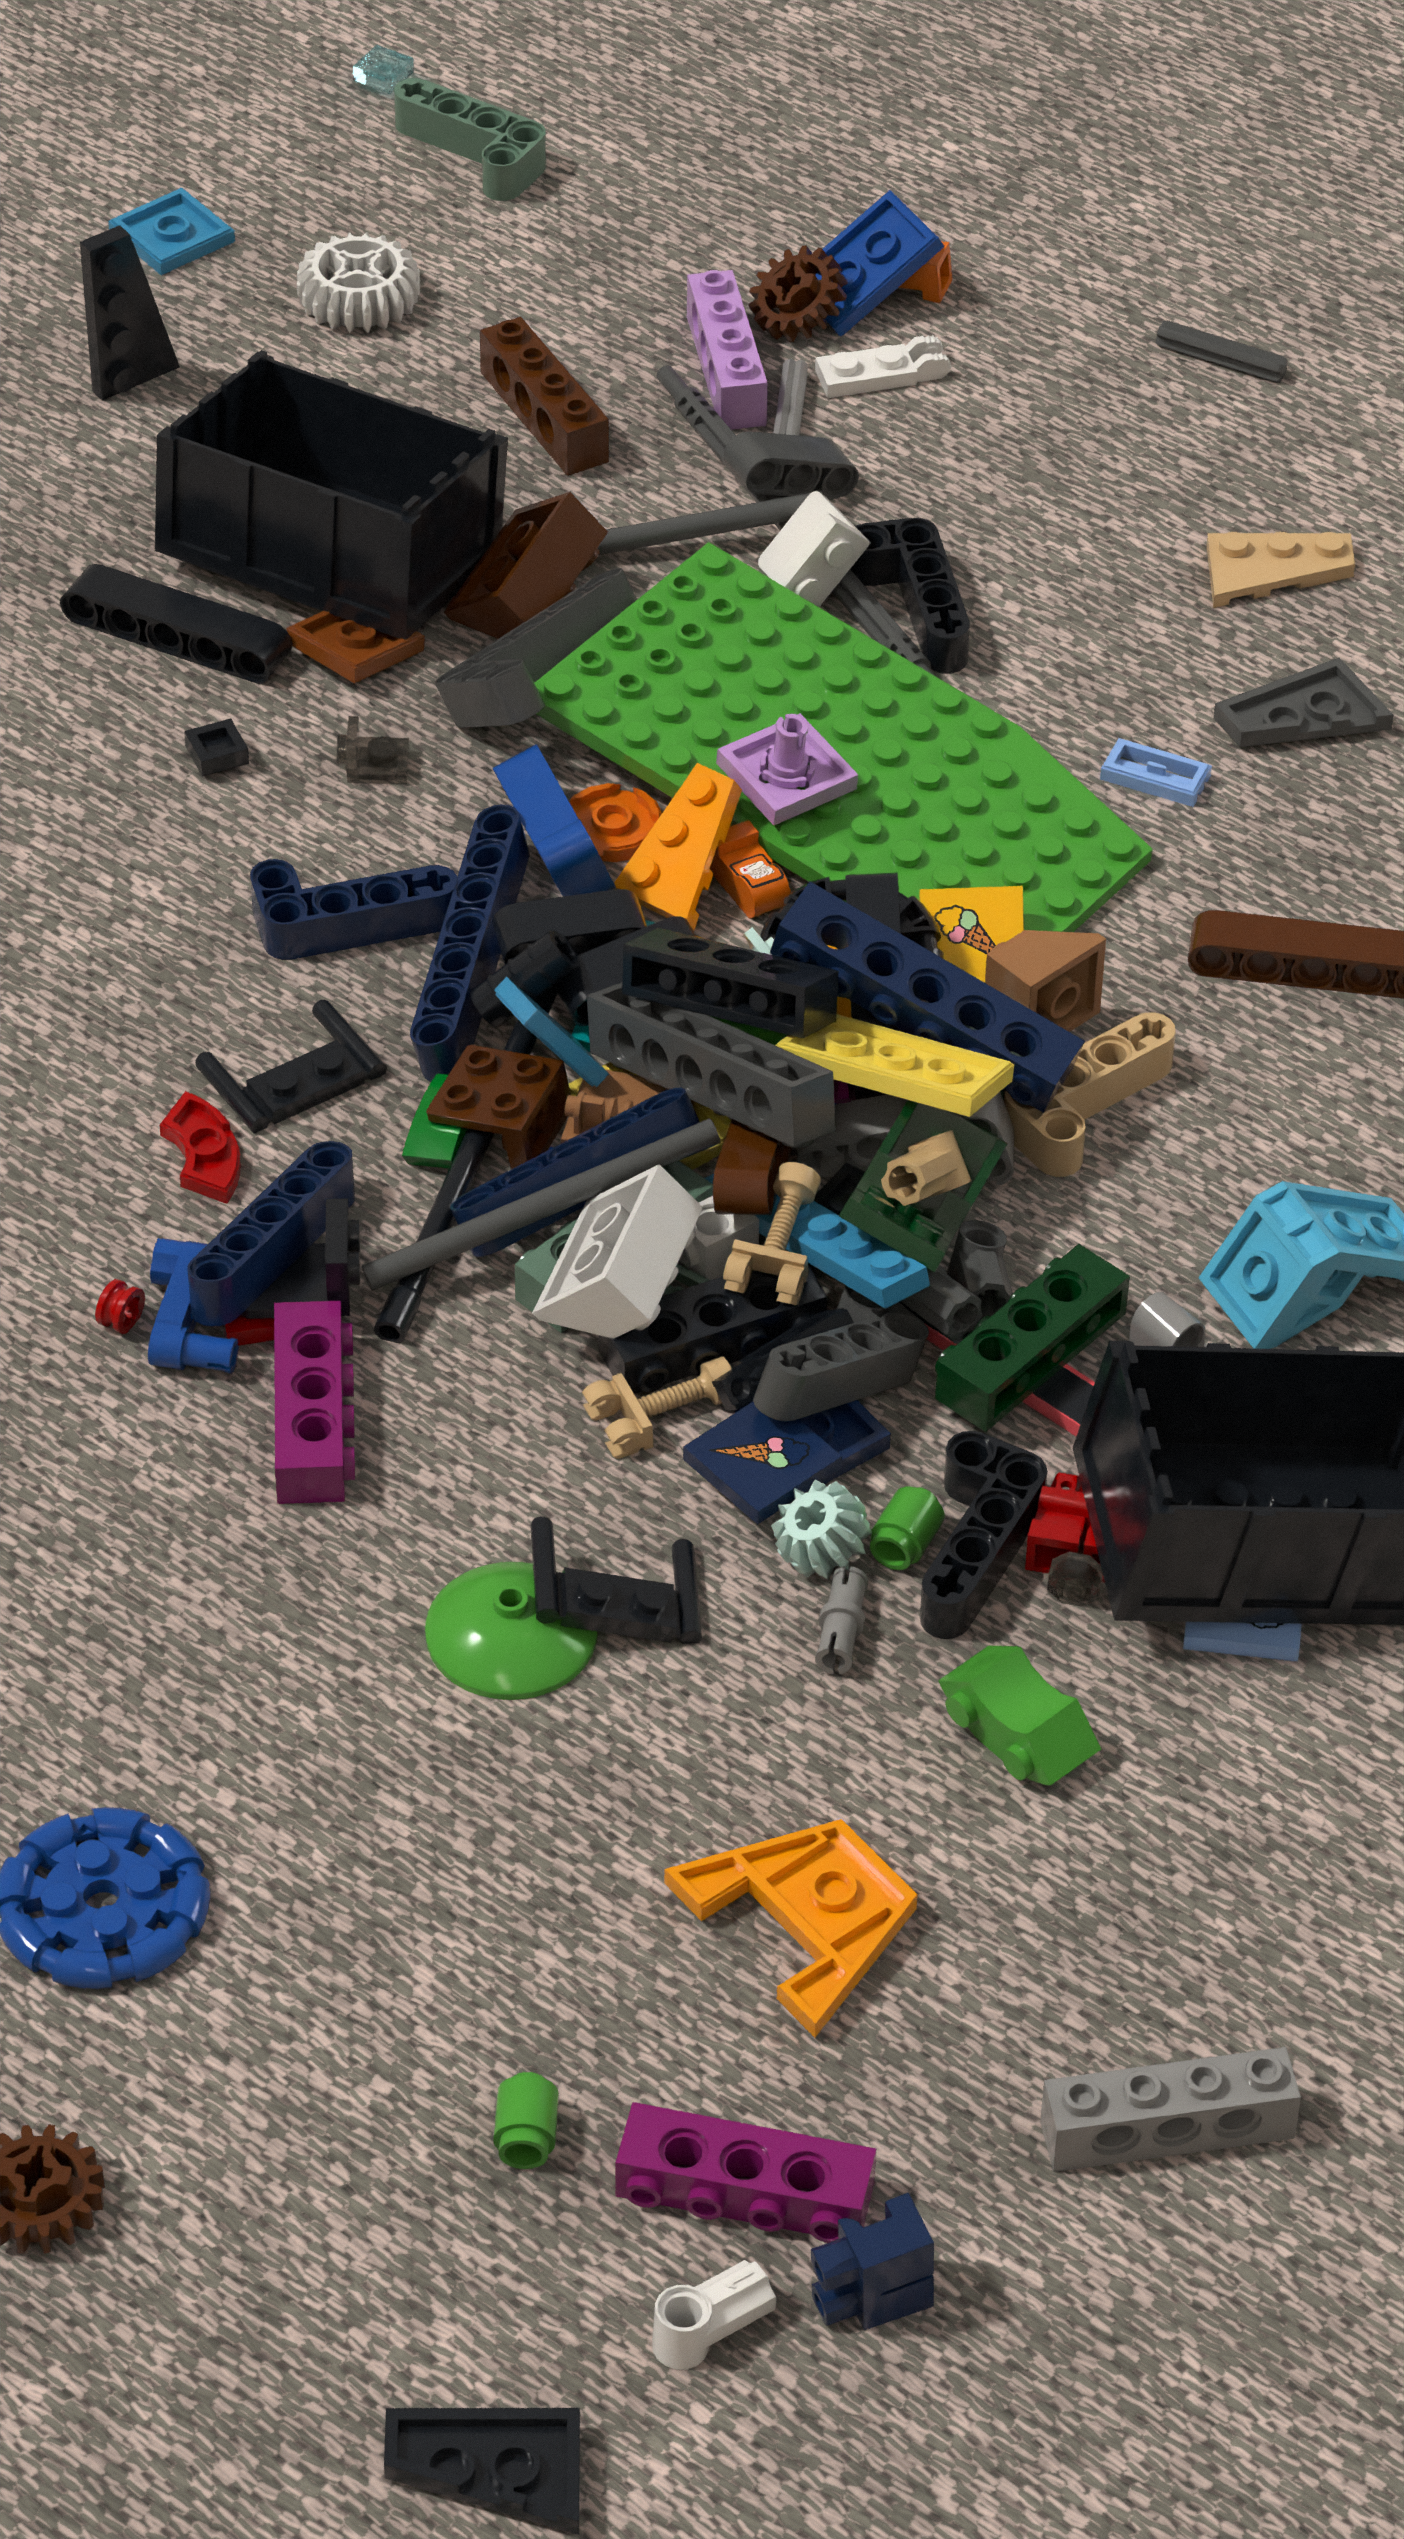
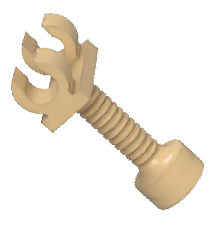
M786 1162L780 1165L773 1185L774 1192L780 1197V1201L765 1244L762 1246L734 1240L732 1252L727 1259L723 1273V1279L726 1280L724 1289L745 1293L752 1270L779 1276L776 1285V1292H779L777 1301L798 1305L804 1283L809 1274L808 1258L806 1255L788 1252L785 1249L800 1206L813 1202L819 1188L821 1178L814 1169L797 1162Z
M724 1357L716 1358L700 1365V1376L697 1379L694 1378L682 1382L671 1388L668 1387L651 1395L649 1394L646 1397L643 1396L641 1399L635 1397L624 1376L620 1373L612 1376V1381L599 1380L588 1385L582 1391L588 1402L583 1404L590 1418L595 1421L612 1416L618 1410L622 1412L624 1418L612 1422L604 1430L610 1439L605 1444L612 1456L620 1459L637 1453L641 1448L647 1450L654 1447L653 1425L649 1420L652 1415L656 1416L662 1412H667V1410L670 1411L672 1408L675 1409L702 1398H710L714 1405L722 1404L712 1381L732 1368Z

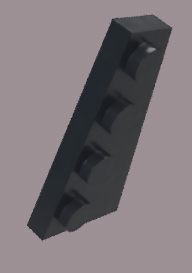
M119 225L80 241L92 392L103 401L178 369L180 365L131 235Z

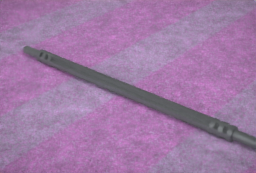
M671 366L661 367L656 377L675 399V408L757 503L787 497L755 494L747 489L724 461L725 447L736 436L696 388L688 387ZM787 522L776 523L775 525L781 531ZM849 569L833 589V594L873 640L934 675L930 670V661L852 570Z

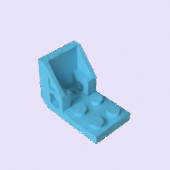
M1282 1181L1254 1197L1198 1278L1253 1349H1272L1339 1309L1364 1275L1370 1278H1375L1376 1276L1396 1278L1404 1282V1213L1392 1198Z

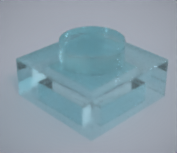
M376 45L353 66V81L391 94L398 82L409 78L414 73L413 57Z

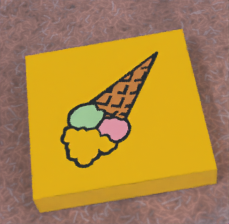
M1023 886L920 889V902L924 904L938 926L941 939L937 946L938 949L943 951L944 959L985 983L987 953L997 944L1006 942L1024 931Z

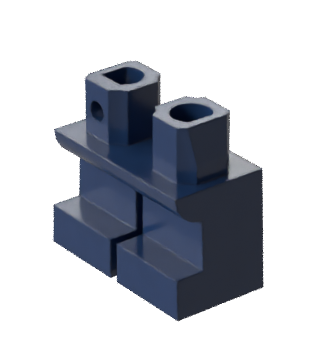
M909 2192L885 2201V2219L864 2228L853 2219H838V2240L811 2249V2263L819 2281L812 2284V2298L826 2326L857 2316L863 2330H867L934 2307V2276L932 2275L934 2274V2241Z

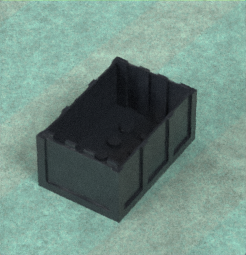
M265 351L256 352L248 359V365L242 370L230 375L221 383L219 389L215 392L211 391L199 401V405L187 415L183 414L170 427H165L157 434L155 551L312 608L329 612L337 617L354 621L362 626L374 628L376 631L404 640L408 639L457 594L502 529L508 438L496 434L495 430L488 429L484 433L432 415V411L417 406L412 408L348 386V382L333 377L328 379L275 361L274 357L267 355Z
M1131 1341L1108 1342L1073 1445V1452L1114 1621L1404 1625V1352L1339 1351V1347L1317 1346L1315 1350L1231 1348L1230 1344L1208 1343L1207 1347L1140 1346L1134 1345V1342Z

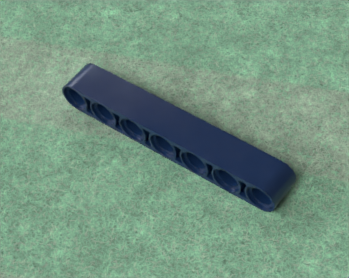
M500 804L488 807L480 812L474 821L458 873V884L453 890L410 1029L411 1041L421 1072L429 1082L434 1079L436 1074L449 1075L465 1048L475 1043L482 1016L471 1000L470 991L486 980L488 974L496 972L501 951L492 920L501 908L516 903L526 871L530 850L519 813L516 808L510 805Z

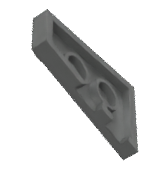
M1340 658L1217 702L1214 708L1215 721L1239 747L1392 730L1394 716Z

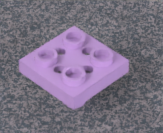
M801 713L797 715L786 714L785 720L780 717L776 724L717 750L716 764L729 778L736 781L742 792L773 825L857 789L858 774ZM797 787H805V790H799Z

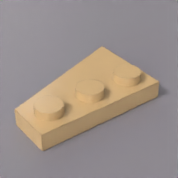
M1228 532L1208 533L1206 547L1213 608L1229 605L1230 599L1250 594L1253 599L1270 596L1271 590L1293 585L1302 589L1354 577L1355 560L1351 533Z

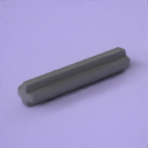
M1169 320L1163 321L1157 331L1156 344L1159 347L1267 381L1279 383L1287 371L1288 360L1285 356Z

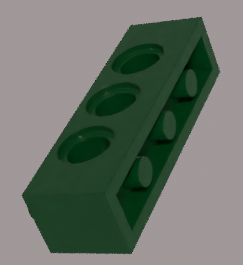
M1081 1244L1076 1245L1062 1258H1054L1047 1265L1042 1275L1027 1287L1022 1286L1012 1294L1007 1304L992 1316L987 1315L983 1317L971 1334L956 1346L950 1345L941 1353L935 1365V1372L937 1373L935 1399L987 1432L1126 1314L1130 1275Z

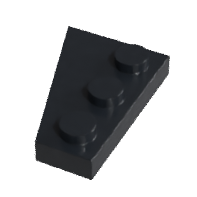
M386 2408L385 2479L579 2535L580 2408Z

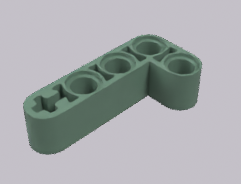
M408 78L398 82L394 87L396 129L404 135L481 163L483 193L488 198L497 201L515 199L545 171L546 129L539 122L424 79Z

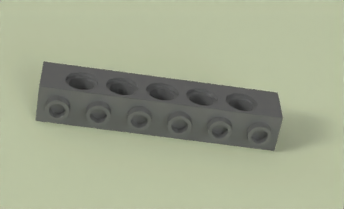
M622 982L587 995L590 1053L611 1062L614 1067L626 1069L645 1078L649 1083L658 1084L667 1089L685 1088L690 1100L712 1109L718 1115L727 1116L745 1124L750 1130L762 1132L773 1137L787 1147H806L811 1145L814 1139L836 1131L833 1071L708 1015L623 995Z

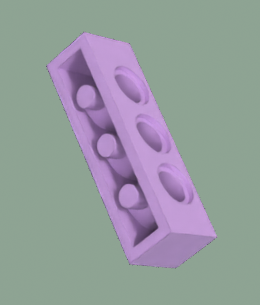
M710 270L705 273L688 274L687 320L714 410L731 430L767 426L768 383L733 270Z

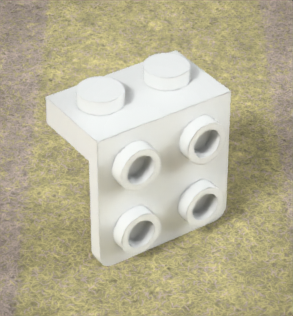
M814 491L808 495L761 554L758 565L769 578L820 607L871 542L825 495Z

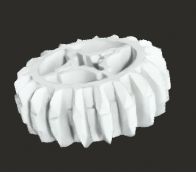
M366 232L363 236L355 237L348 233L346 238L341 239L331 236L328 244L318 242L315 245V250L305 252L304 261L299 263V270L297 271V295L300 297V304L305 308L306 315H314L317 324L329 322L331 330H335L341 325L346 326L349 334L355 327H363L369 333L373 325L386 330L389 320L401 323L403 314L412 313L413 305L418 302V295L420 294V271L417 268V261L412 258L411 250L402 249L399 241L388 243L385 235L371 238L368 232Z

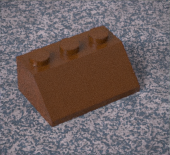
M571 492L516 509L443 613L450 620L499 639L576 589L574 581L582 570L589 567L597 559L600 553L598 546L608 531Z

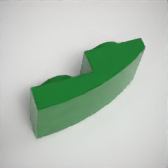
M436 1074L418 1106L402 1153V1157L408 1164L449 1169L468 1129L430 1122L428 1120L426 1110L448 1077L447 1074Z

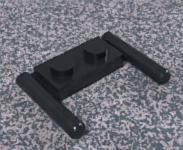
M317 1001L312 1008V1013L335 1041L246 1080L247 1086L243 1088L212 1053L202 1052L197 1056L195 1060L197 1069L252 1133L255 1134L266 1129L271 1122L275 1125L365 1084L364 1080L368 1078L374 1080L386 1073V1065L329 1001Z
M539 1516L532 1520L530 1529L536 1619L539 1622L553 1623L556 1620H560L561 1626L669 1643H671L673 1637L679 1638L682 1644L699 1643L702 1640L694 1545L690 1540L679 1539L672 1545L674 1584L564 1567L561 1573L556 1572L552 1521L545 1516Z

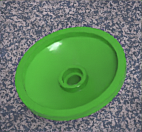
M526 1562L487 1564L456 1577L435 1597L429 1608L425 1624L427 1649L439 1671L451 1682L468 1692L501 1700L533 1698L550 1693L566 1685L588 1664L597 1642V1631L561 1626L560 1620H556L553 1623H541L536 1619L533 1563Z

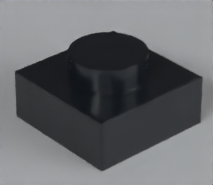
M231 718L184 731L185 746L202 777L249 764L248 747Z

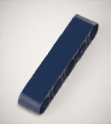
M678 1087L665 1090L463 1194L451 1204V1211L459 1225L700 1123L685 1088ZM587 1200L472 1248L470 1251L475 1257H483L498 1252L583 1208Z
M324 1141L309 1147L190 1261L187 1270L191 1315L196 1322L206 1326H222L237 1319L326 1231V1199L348 1198V1209L355 1201L352 1150L349 1146L341 1142Z

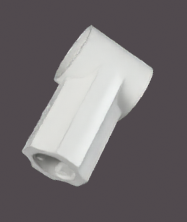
M744 2260L696 2287L676 2285L664 2290L659 2294L655 2302L652 2349L657 2360L675 2370L693 2368L705 2359L710 2345L774 2311L776 2295L770 2286L767 2274L756 2261L749 2263Z

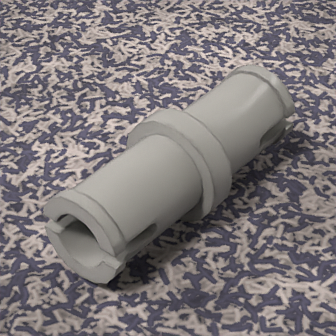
M850 1566L847 1584H843L846 1573L845 1567H840L834 1571L828 1603L824 1604L820 1611L819 1626L822 1634L815 1662L822 1671L829 1674H834L837 1656H841L838 1667L839 1674L849 1671L852 1667V1655L856 1637L864 1629L865 1614L862 1610L865 1591L868 1587V1577L862 1570Z

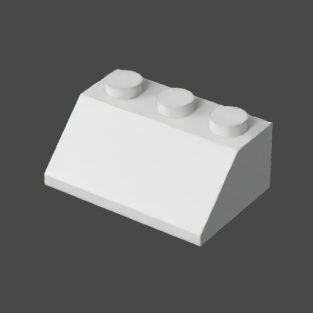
M660 1164L587 1200L532 1314L540 1321L612 1339L633 1329L638 1331L645 1329L660 1313L661 1307L658 1304L666 1287L673 1282L678 1274L676 1265L683 1250L695 1237L696 1231L694 1226L703 1206Z

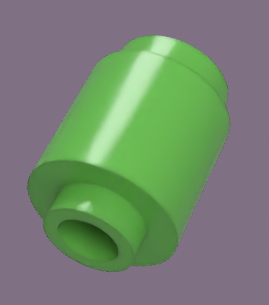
M910 1486L899 1488L894 1493L871 1530L870 1551L878 1562L893 1570H904L921 1559L945 1519L944 1510L936 1496L927 1489Z
M522 2072L504 2080L498 2087L493 2143L499 2150L498 2155L501 2161L514 2168L533 2169L543 2165L548 2159V2154L555 2147L559 2091L552 2082L540 2074Z

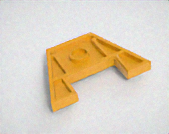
M842 1819L664 1869V1884L700 1921L705 1920L749 1892L816 1960V1962L777 1986V2000L814 2038L917 1909V1893Z

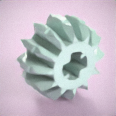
M815 1479L807 1493L794 1488L795 1500L791 1504L778 1505L782 1518L771 1525L774 1536L777 1539L775 1545L778 1547V1553L786 1563L790 1562L798 1573L804 1574L807 1578L816 1572L819 1576L829 1579L835 1566L845 1567L849 1571L848 1559L853 1554H865L864 1544L861 1540L872 1534L869 1527L870 1524L866 1520L868 1515L865 1512L866 1507L857 1496H853L845 1486L840 1485L837 1481L827 1487L824 1483Z

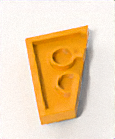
M697 763L614 882L615 889H626L634 892L638 897L640 905L666 918L673 916L686 918L694 931L699 918L696 907L702 890L709 889L714 874L710 870L715 851L718 846L725 842L742 792L736 781Z

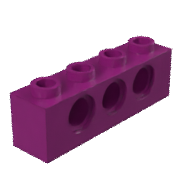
M341 1301L274 1303L275 1479L277 1504L345 1502L344 1481L355 1480V1448L344 1447L345 1438H355L354 1405H343V1397H354L353 1363L343 1364V1356H353L352 1323H342Z
M632 2102L615 2162V2197L626 2198L631 2203L645 2208L662 2205L688 2210L694 2216L707 2220L724 2217L749 2222L754 2227L763 2231L773 2232L786 2229L811 2234L817 2240L829 2243L838 2240V2219H853L864 2228L875 2183L877 2148ZM685 2165V2166H690V2167H689V2168H678V2167H676V2166ZM739 2177H748V2178H751V2179H749V2180H740V2179H737V2178H739ZM799 2189H810L813 2191L803 2192L799 2191Z

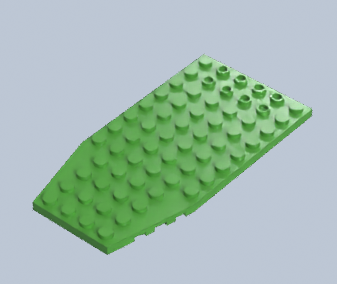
M710 542L705 544L535 682L545 703V707L537 713L538 716L672 798L697 763L727 776L716 764L718 748L776 724L780 717L785 720L786 714L797 715L801 713L858 774L857 789L776 825H773L750 799L741 792L730 826L750 820L759 832L758 843L769 857L808 882L829 877L830 881L843 880L845 875L898 872L899 892L908 898L915 896L919 901L920 889L1023 886L1024 930L1074 932L1151 861L1153 849L1020 726ZM797 787V789L805 790V787Z

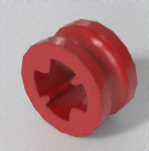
M114 1279L109 1282L101 1293L96 1305L95 1318L97 1323L105 1327H109L113 1323V1329L116 1332L127 1334L141 1317L145 1304L144 1291L134 1286L128 1289V1285L120 1279Z

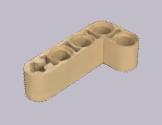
M1155 1012L1143 1013L1085 1042L1072 1071L1044 1113L1030 1105L1019 1103L1005 1091L1004 1103L1015 1133L1014 1146L1047 1175L1066 1177L1076 1173L1083 1163L1085 1119L1157 1082L1170 1073L1173 1065L1176 1034L1175 1024L1172 1020L1163 1014Z

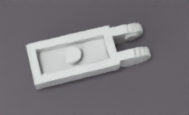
M934 335L914 337L906 346L905 344L884 345L874 349L839 352L834 355L815 357V371L827 398L917 385V382L942 379L948 376L947 374L952 367L946 354H942L944 350L938 337H934Z

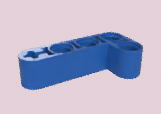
M537 744L493 767L499 782L511 804L518 811L522 824L562 896L608 891L616 888L584 825L578 819Z

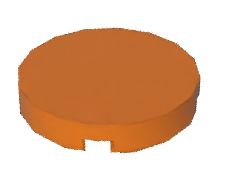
M606 783L591 786L573 795L569 800L602 861L607 862L630 860L662 814L657 801L645 791L633 787V792L621 790V784Z

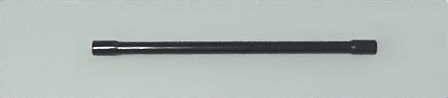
M553 986L542 994V998H537L534 1002L549 1014L558 992ZM517 1019L504 1050L530 1055L538 1038ZM467 1129L416 1243L453 1227L456 1219L450 1206L457 1198L469 1191L495 1133ZM435 1265L398 1280L396 1287L390 1291L374 1326V1332L380 1339L399 1344L404 1341L419 1309L420 1297Z

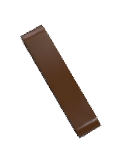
M1208 910L1194 918L1187 960L1190 969L1199 976L1404 999V931L1221 910Z
M732 1119L714 1171L713 1204L715 1213L717 1215H771L778 1196L773 1189L780 1165L789 1161L792 1148L783 1145L781 1141L762 1132L750 1130L747 1128V1125Z

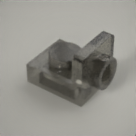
M349 716L347 734H338L337 764H346L347 783L407 784L410 755L409 738L360 737L359 716Z

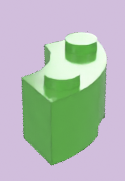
M989 1645L938 1680L947 1697L945 1705L953 1721L963 1728L968 1727L983 1745L1003 1761L1008 1772L1018 1780L1027 1778L1031 1781L1051 1786L1101 1750L1078 1699L1064 1695L1048 1684L1031 1665L1020 1646Z

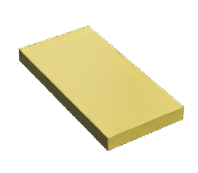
M838 1014L836 1022L805 1038L787 1035L775 1045L833 1071L834 1080L968 1117L977 1112L1010 1084L1013 1079L1014 1064L1010 1061Z

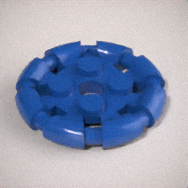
M92 1808V1815L70 1819L68 1813L57 1817L28 1834L19 1842L20 1852L16 1857H8L4 1861L0 1869V1918L2 1920L0 1923V1935L13 1956L32 1972H38L41 1969L52 1975L53 1982L66 1986L89 1989L112 1988V1982L134 1978L135 1982H139L163 1971L186 1952L185 1943L188 1939L199 1935L206 1920L211 1896L209 1880L201 1875L205 1865L199 1852L188 1838L170 1824L166 1823L160 1827L150 1822L149 1814L124 1808ZM84 1841L78 1846H76V1842ZM139 1843L150 1848L144 1858L133 1852ZM39 1865L50 1870L46 1879L34 1873ZM178 1881L176 1888L161 1890V1884ZM101 1892L111 1893L118 1898L113 1905L101 1908H94L86 1903L91 1896ZM43 1910L44 1916L32 1919L27 1913ZM158 1922H160V1923L165 1924V1925L168 1926L166 1929H165V1928H157V1929L154 1931V1929H155V1927L157 1926ZM60 1943L67 1947L63 1952L56 1950ZM126 1945L128 1954L107 1959L104 1949Z

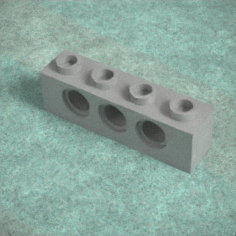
M1281 2047L1044 2080L1040 2122L1053 2172L1295 2139L1301 2096L1287 2048Z

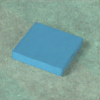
M183 188L177 189L108 221L109 229L120 225L131 235L138 257L160 275L235 242V230Z
M507 976L494 989L495 995L513 1015L592 1087H598L609 1075L576 1038Z

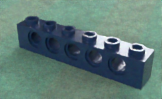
M812 882L807 884L778 926L770 954L838 970V997L847 998L868 1010L882 1023L893 1025L908 1034L1010 1061L1014 1064L1013 1079L1003 1090L1008 1092L1019 1103L1030 1105L1042 1113L1045 1112L1072 1071L1085 1042ZM827 945L836 947L837 949H832V948L828 947ZM873 972L880 973V974H882L883 976H879V975H877V974H875V973H873ZM918 998L927 1000V1001L930 1002V1003L923 1002V1001L919 1000ZM964 1025L971 1026V1027H973V1028L976 1029V1030L967 1028V1027L964 1026ZM1011 1052H1015V1053L1021 1055L1022 1057L1016 1056V1055L1012 1054Z

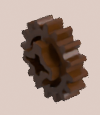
M802 245L798 255L794 256L790 249H787L784 252V260L781 262L771 258L769 265L772 269L768 273L758 272L756 276L761 281V285L751 287L749 290L755 300L748 305L755 315V321L762 330L768 331L772 338L776 340L784 335L789 342H794L799 332H802L806 339L811 338L813 327L817 325L824 330L827 328V323L824 319L828 315H839L840 311L836 308L835 303L846 300L847 295L841 287L847 284V279L842 274V268L832 255L827 256L820 247L812 253L807 245ZM816 274L821 275L822 280H818ZM774 308H778L780 314L775 313Z
M51 2124L46 2127L42 2136H34L29 2125L22 2126L21 2138L15 2141L5 2133L0 2134V2246L10 2238L16 2240L17 2253L24 2254L30 2242H39L41 2250L46 2254L51 2252L52 2239L60 2237L63 2242L70 2246L75 2243L73 2230L75 2226L91 2230L94 2226L92 2211L103 2210L104 2207L102 2189L105 2188L103 2168L102 2165H97L95 2149L92 2146L80 2149L79 2137L74 2131L66 2135L62 2140L56 2138L55 2125Z

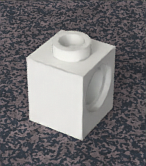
M713 1196L699 1202L703 1209L694 1226L696 1231L695 1237L683 1250L678 1261L680 1265L687 1269L692 1268L697 1274L709 1280L724 1273L725 1265L732 1252V1245L735 1239L759 1245V1219L755 1215H717L714 1210Z

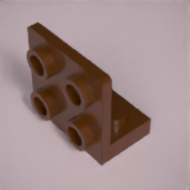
M468 1045L427 1108L428 1120L430 1122L502 1134V1147L507 1151L510 1168L513 1169L548 1151L568 1116H565V1105L567 1097L571 1093L564 1061Z

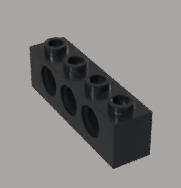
M656 928L623 945V995L798 1038H805L836 1022L838 970L661 928Z
M809 1265V1274L804 1283L798 1305L777 1301L779 1292H776L779 1277L777 1275L752 1270L745 1293L724 1289L726 1280L722 1276L663 1295L658 1304L661 1307L660 1313L643 1330L633 1329L614 1339L599 1335V1353L611 1374L614 1376L622 1373L634 1394L643 1391L653 1392L662 1388L665 1384L693 1375H700V1365L716 1358L724 1357L729 1364L741 1360L814 1313L827 1311V1295Z

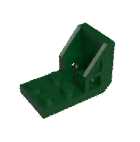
M907 1100L839 1217L935 1272L946 1254L953 1237L1008 1143L960 1114ZM953 1130L972 1181L953 1190L903 1206L895 1198L887 1197L881 1183V1179L887 1171V1163L908 1153V1146Z

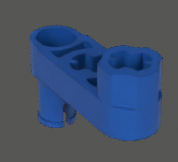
M158 1238L155 1243L150 1269L151 1283L166 1285L167 1289L150 1336L148 1347V1361L150 1365L184 1370L187 1365L224 1371L228 1374L234 1372L239 1351L238 1339L193 1333L196 1321L191 1315L187 1266L208 1244Z

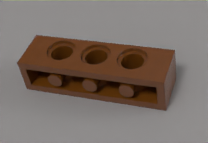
M518 317L505 320L499 324L481 329V374L563 472L570 476L608 463L609 419L524 319Z

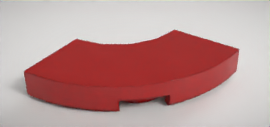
M185 1091L159 1124L160 1136L176 1144L185 1156L186 1163L180 1174V1187L228 1204L238 1185L241 1169L240 1150L236 1138L230 1129V1123L217 1108L204 1099Z

